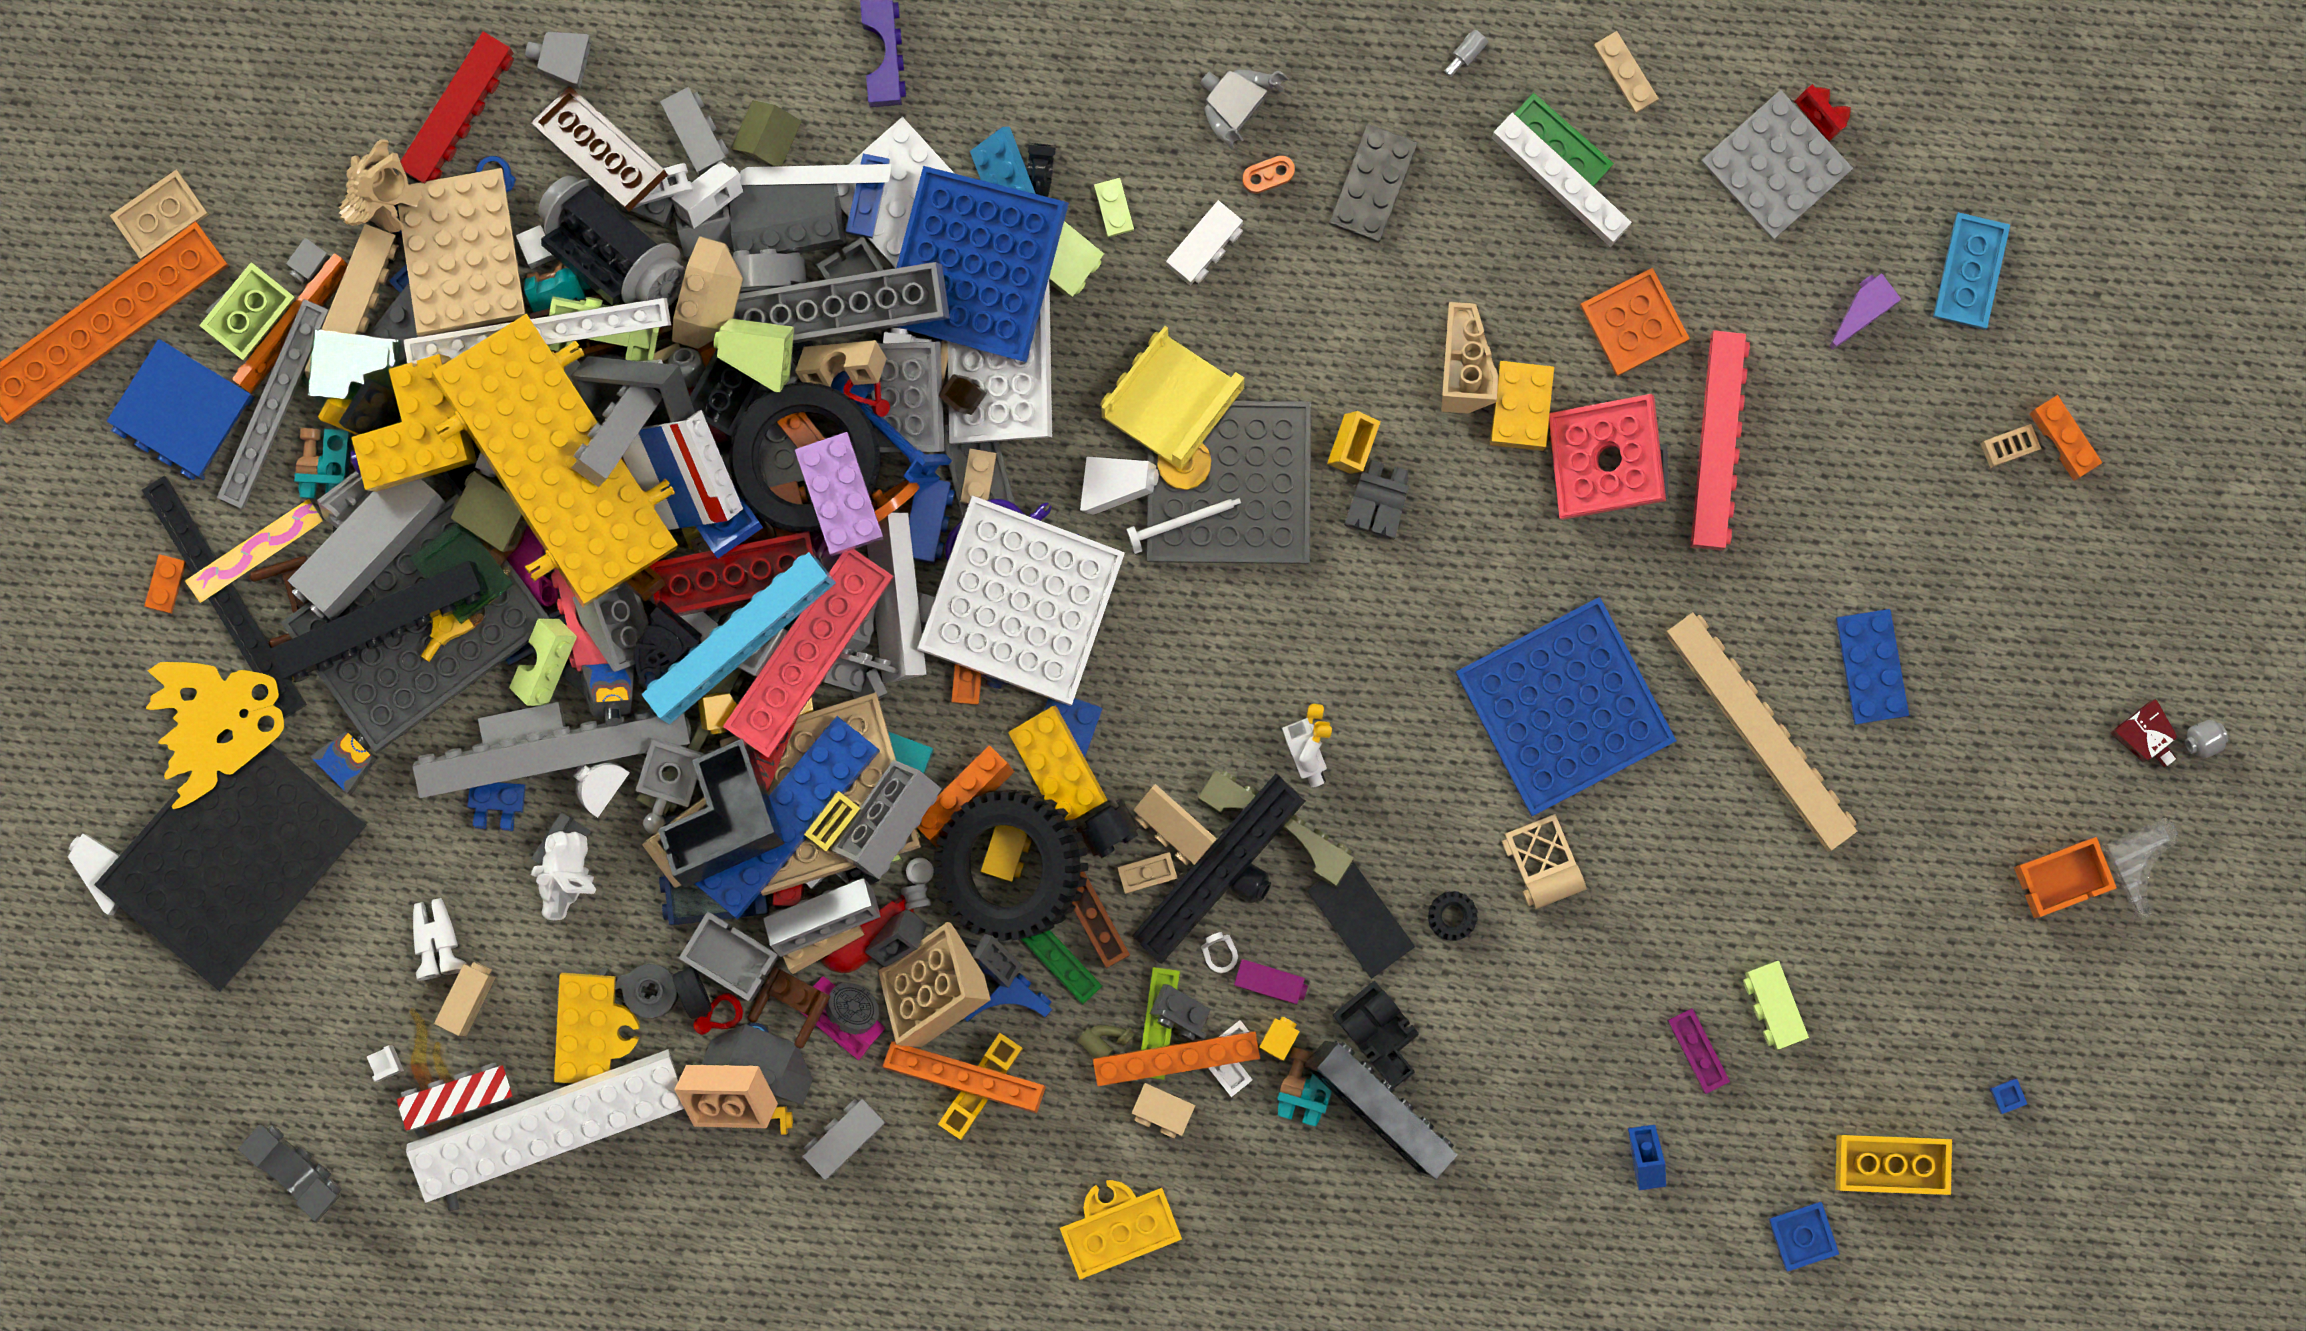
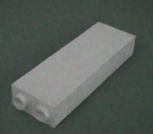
M422 479L378 492L373 491L289 578L288 582L295 588L292 593L303 603L306 600L311 602L312 606L310 609L320 619L326 616L331 621L336 620L446 505L445 501Z

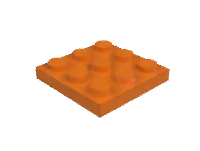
M1653 268L1580 304L1616 376L1690 339Z

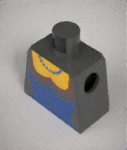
M609 664L582 665L581 685L591 714L593 716H605V722L608 726L620 725L622 723L621 714H629L631 712L634 665L616 672L612 670Z
M348 731L343 732L310 756L350 795L356 790L377 760L369 751L371 747L362 734L356 738Z

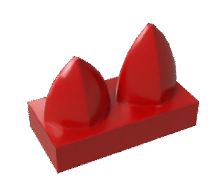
M1812 84L1794 102L1828 141H1831L1847 126L1851 107H1832L1829 104L1830 89L1816 88Z

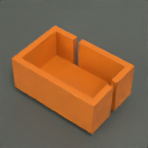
M2097 837L2087 839L2014 867L2022 890H2029V894L2025 895L2033 918L2042 917L2117 888Z

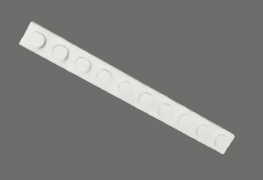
M667 298L530 319L547 345L671 325ZM510 323L405 339L404 346L407 363L417 364V360L437 354L449 356L452 360Z

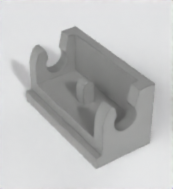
M355 471L317 501L323 518L338 528L373 491L365 490L361 474Z

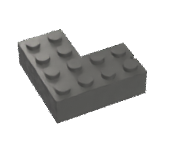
M588 356L571 375L577 392L596 421L604 422L606 418L602 414L611 402L616 404L620 399L616 394L622 385L652 387L662 394L663 398L643 427L684 421L695 414L679 365Z

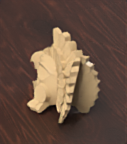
M381 139L377 141L370 153L364 155L361 160L358 156L351 157V167L347 170L349 180L346 187L348 194L339 207L341 209L339 214L342 215L340 219L344 220V223L347 225H360L370 220L384 231L389 233L404 230V226L397 219L398 215L394 205L403 203L417 207L419 200L422 198V188L408 184L407 176L398 154L391 153L389 155L388 140ZM393 168L398 170L399 176L394 172Z

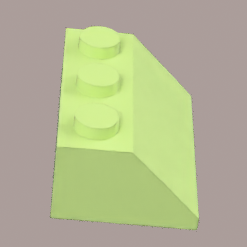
M250 263L199 326L245 361L296 298L253 263Z

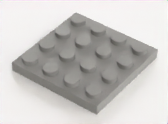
M1782 90L1777 92L1701 160V163L1772 240L1778 237L1853 170V167Z
M940 342L878 343L887 358L880 377L881 399L889 402L890 410L883 418L917 450L922 452L944 451L943 401L939 397L942 391ZM875 389L867 399L875 401ZM872 424L879 442L880 452H901Z

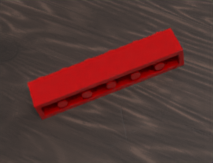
M484 31L481 33L401 159V165L408 177L424 184L426 181L440 179L443 172L440 170L445 161L450 162L457 151L455 145L460 138L464 139L471 129L469 123L474 115L478 117L485 107V102L483 101L488 93L493 94L500 83L498 77L503 70L506 72L511 67L514 61L512 57L514 53L509 46Z

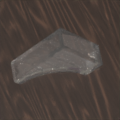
M2166 817L2102 845L2137 920L2152 915L2147 898V884L2153 865L2166 849L2178 843L2176 836H2178L2177 829L2172 821L2168 822Z

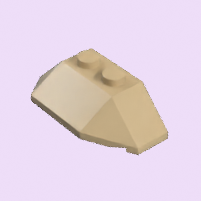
M701 236L698 238L686 267L673 318V342L699 349L713 341L715 333L719 332L721 326L730 318L733 319L743 277L729 252L727 244Z

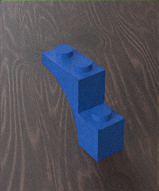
M1019 973L1015 976L1009 988L1000 985L990 996V1001L964 1019L969 1022L981 1011L1002 1004L1025 1006L1046 1018L1052 1011L1049 1007L1052 1001L1041 991L1037 995L1028 988L1032 983Z

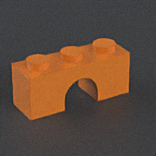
M2058 395L2029 413L2044 436L2047 435L2058 448L2061 456L2059 460L2073 481L2103 463Z

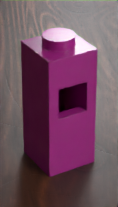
M1241 959L1234 983L1236 987L1297 1005L1298 1000L1304 1001L1308 985L1303 984L1304 977Z

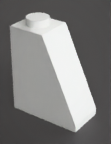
M1087 457L1080 510L1094 515L1153 493L1154 485H1157L1159 478L1156 465L1149 461Z
M82 834L81 837L77 836L69 847L71 852L68 858L103 912L108 915H114L119 906L94 884L120 855L87 834Z

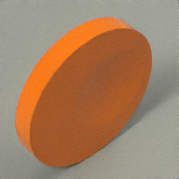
M906 479L884 494L880 489L871 494L874 500L872 505L878 522L911 498L920 488L919 484L910 483Z

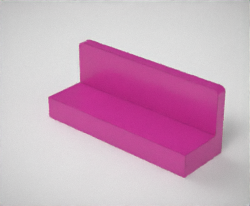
M823 976L813 987L829 995L836 986ZM825 1008L816 1026L858 1061L885 1030V1026L876 1021L873 1027L865 1033L856 1035L846 1033L839 1029V1025L833 1024L829 1020Z

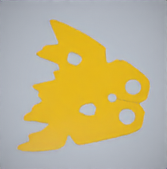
M160 662L148 670L151 675L164 685V688L151 696V702L146 706V709L175 708L178 711L173 717L178 725L158 741L159 744H167L170 750L175 751L168 762L169 768L165 772L164 777L165 779H170L178 774L192 771L188 781L177 790L181 796L172 805L173 809L183 807L212 790L218 781L217 771L228 775L233 774L271 744L284 729L282 711L273 706L279 697L277 683L269 675L238 670L231 673L226 681H223L215 666L186 662ZM258 684H264L268 688L267 697L261 701L255 700L252 697V690ZM183 688H194L197 694L193 700L184 701L181 698L180 690ZM242 709H247L249 712L246 718H241L239 715ZM263 716H271L274 719L273 729L269 732L260 731L258 728L259 719ZM225 729L232 730L233 739L231 741L217 743V736Z

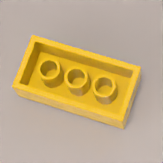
M1837 1135L1835 1190L1951 1195L1952 1139Z

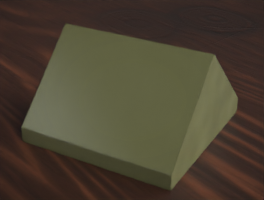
M752 100L731 149L769 166H782L802 121L774 104Z

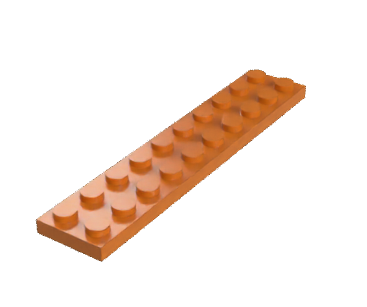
M196 221L0 362V415L8 425L229 266Z

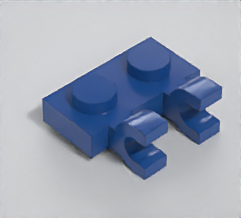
M497 782L470 788L468 808L476 809L473 826L479 829H486L488 810L503 811L500 829L513 831L515 812L523 813L526 785Z

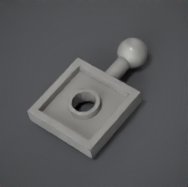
M652 737L635 790L656 797L652 813L646 815L643 820L644 829L648 833L656 834L659 828L665 826V820L662 815L667 801L686 807L689 806L698 778L692 760L704 756V753ZM674 766L678 771V776L674 779L666 778L662 773L664 767Z

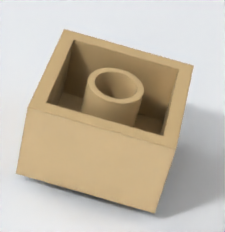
M1145 1083L1132 1114L1136 1115L1134 1121L1150 1127L1151 1123L1161 1126L1159 1132L1175 1139L1176 1134L1183 1135L1195 1105Z

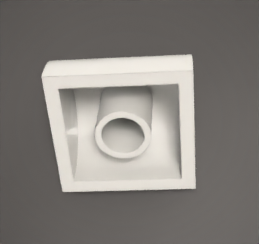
M610 760L578 766L573 777L577 779L576 794L580 803L598 818L629 775V772Z

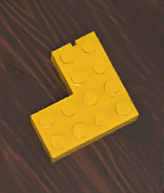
M437 354L417 360V364L411 362L389 369L402 422L351 437L365 490L378 492L477 462L472 439L467 431L463 429L443 442L440 439V434L438 435L434 429L435 426L440 425L455 415L454 410L432 378V371L450 361L449 356Z

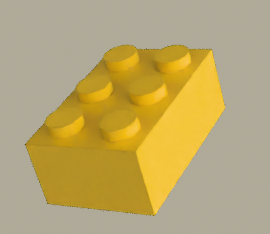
M1500 361L1497 370V402L1494 403L1490 445L1544 451L1547 442L1554 367Z

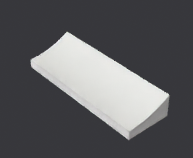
M891 513L879 521L884 539L867 544L869 560L894 576L878 599L875 608L880 658L891 661L890 666L899 669L898 674L881 670L883 683L927 675L924 652L917 650L922 631L908 513Z

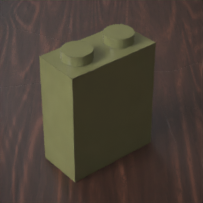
M480 470L473 471L465 481L466 487L462 495L457 498L453 505L454 512L451 519L502 552L515 550L528 523L497 476L489 477L482 474Z

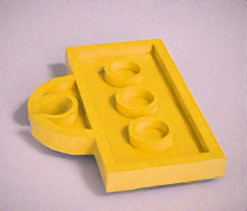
M560 973L554 1082L574 1084L610 1071L611 1060L629 1054L638 1043L639 1037L637 1036L625 1039L619 1034V1028L623 1025H627L635 1030L640 1028V1024L630 1009L615 1003L616 976Z
M1106 1180L1107 1186L1114 1192V1198L1109 1203H1103L1099 1200V1188L1097 1185L1091 1188L1084 1202L1085 1218L1060 1227L1079 1280L1182 1240L1163 1188L1136 1197L1131 1188L1124 1183Z

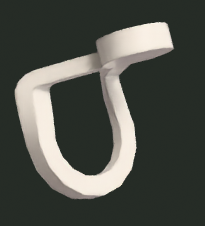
M1222 932L1206 938V943L1201 946L1209 968L1217 973H1226L1232 970L1237 964L1238 954L1230 935L1223 936ZM1226 941L1233 955L1232 961L1226 967H1217L1211 961L1208 947L1216 942Z

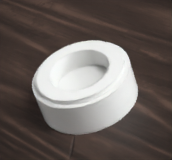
M925 858L911 860L906 868L908 879L916 885L928 883L934 874L932 864Z

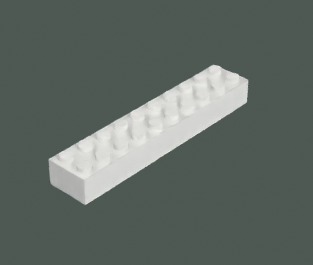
M665 1050L408 1143L406 1153L425 1203L682 1110L684 1107L674 1090L679 1077L669 1050Z

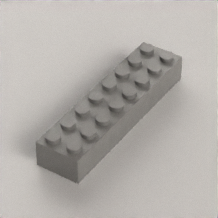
M933 262L740 293L733 319L794 327L793 343L950 319L942 264Z

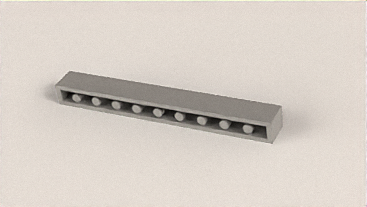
M650 710L635 713L633 718L624 719L621 716L622 723L618 726H608L606 723L597 725L596 721L580 724L581 728L570 730L569 727L554 729V734L543 736L542 732H536L526 735L527 739L516 741L515 737L500 740L499 745L489 746L488 743H481L472 746L473 750L462 752L461 748L446 751L444 756L435 757L434 754L422 755L418 757V761H415L412 766L419 798L648 752L652 737L678 746L690 744L691 738L686 715L684 712L669 725L661 720L656 713L651 714Z

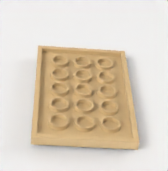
M502 168L426 181L425 184L422 182L409 184L410 186L422 188V198L419 200L417 207L398 203L400 222L404 226V230L401 231L418 337L517 320L525 315Z

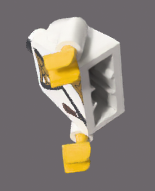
M1311 704L1308 707L1306 719L1282 728L1301 779L1308 778L1311 787H1317L1326 782L1322 771L1326 770L1327 767L1319 749L1322 744L1320 738H1330L1332 732L1330 722L1318 721L1312 724L1313 719L1322 720L1324 707L1320 704Z

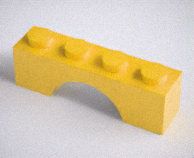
M729 693L706 694L698 700L702 729L710 730L711 734L727 732V729L723 726L738 705ZM812 697L799 716L814 712Z
M999 1033L978 1066L1006 1074L1023 1048L1002 1033ZM960 1092L938 1125L962 1140L988 1102V1099Z

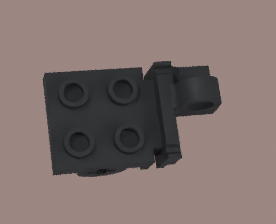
M1374 980L1332 1016L1367 1058L1372 1054L1375 1055L1370 1059L1372 1065L1395 1088L1415 1073L1399 1051L1415 1039L1419 1033L1413 1025L1407 1029L1405 1028L1410 1024L1409 1020Z

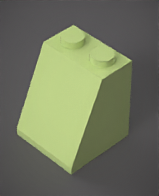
M1065 221L1050 272L1049 284L1064 295L1073 297L1074 294L1077 295L1082 291L1088 275L1094 273L1101 264L1100 259L1104 253Z
M730 318L721 326L719 332L715 333L714 348H718L717 357L774 392H781L783 386L790 380L794 327Z

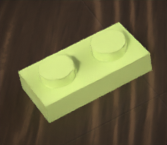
M1117 178L1095 184L1094 187L1107 236L1112 237L1134 231L1121 179Z

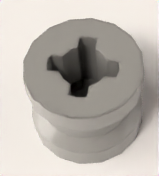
M927 883L900 889L901 895L906 900L904 904L905 909H915L931 905V901L926 895L928 890Z

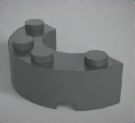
M259 1124L238 1150L256 1167L268 1173L284 1186L296 1199V1204L315 1222H318L341 1196V1187L329 1179L332 1174L324 1166L318 1164L316 1167L310 1161L312 1155L301 1146L296 1149L283 1138L284 1134L275 1126L271 1125L267 1128Z

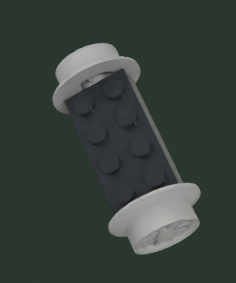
M565 176L554 182L547 189L538 209L540 218L545 221V234L547 235L560 226L565 227L625 278L621 293L625 304L667 298L668 306H670L679 297L686 269L681 265V253L675 245L670 243L658 245L604 200V190L591 178L579 180L575 176Z

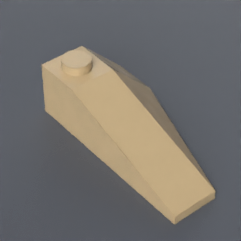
M1449 302L1441 412L1468 414L1497 402L1498 373L1493 364L1492 354L1484 335V328L1477 306L1473 303Z

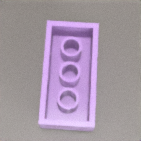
M845 432L795 449L830 555L835 556L884 539L849 434Z

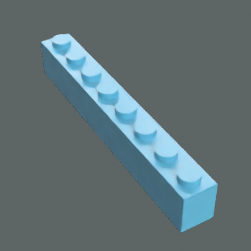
M808 552L806 555L799 556L793 562L792 567L785 573L778 574L772 580V584L765 590L754 594L751 601L745 607L734 611L725 624L713 629L705 641L692 647L685 658L672 664L668 668V672L660 679L652 681L647 686V690L641 695L657 716L670 725L835 585V580L811 553Z

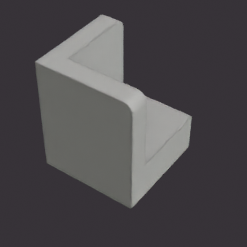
M876 668L866 673L861 693L851 690L854 699L872 693H877L879 699L889 695Z

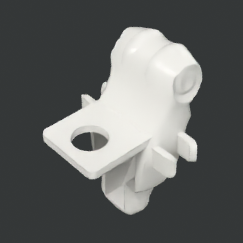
M558 831L550 834L545 842L546 854L543 857L542 866H534L531 875L537 877L536 882L539 884L540 896L543 899L542 915L547 920L564 919L570 904L577 900L580 893L594 894L596 891L592 884L594 876L588 875L589 870L584 867V859L588 852L587 837L577 832L565 833Z

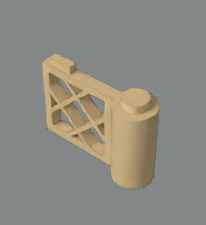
M1556 814L1505 834L1506 840H1503L1502 844L1507 856L1513 855L1527 890L1522 892L1528 907L1533 905L1535 909L1587 890L1581 871L1574 860ZM1551 822L1556 830L1553 842L1538 836L1541 826ZM1537 828L1535 834L1528 832ZM1524 834L1533 838L1528 851L1517 848L1513 837ZM1557 838H1559L1561 845L1556 844ZM1535 840L1550 845L1545 859L1530 853ZM1553 847L1564 851L1568 861L1560 865L1548 861ZM1519 853L1525 856L1523 862ZM1528 857L1543 863L1540 872L1529 877L1524 867ZM1546 865L1552 867V868H1549V869H1547V870H1544V868H1545Z

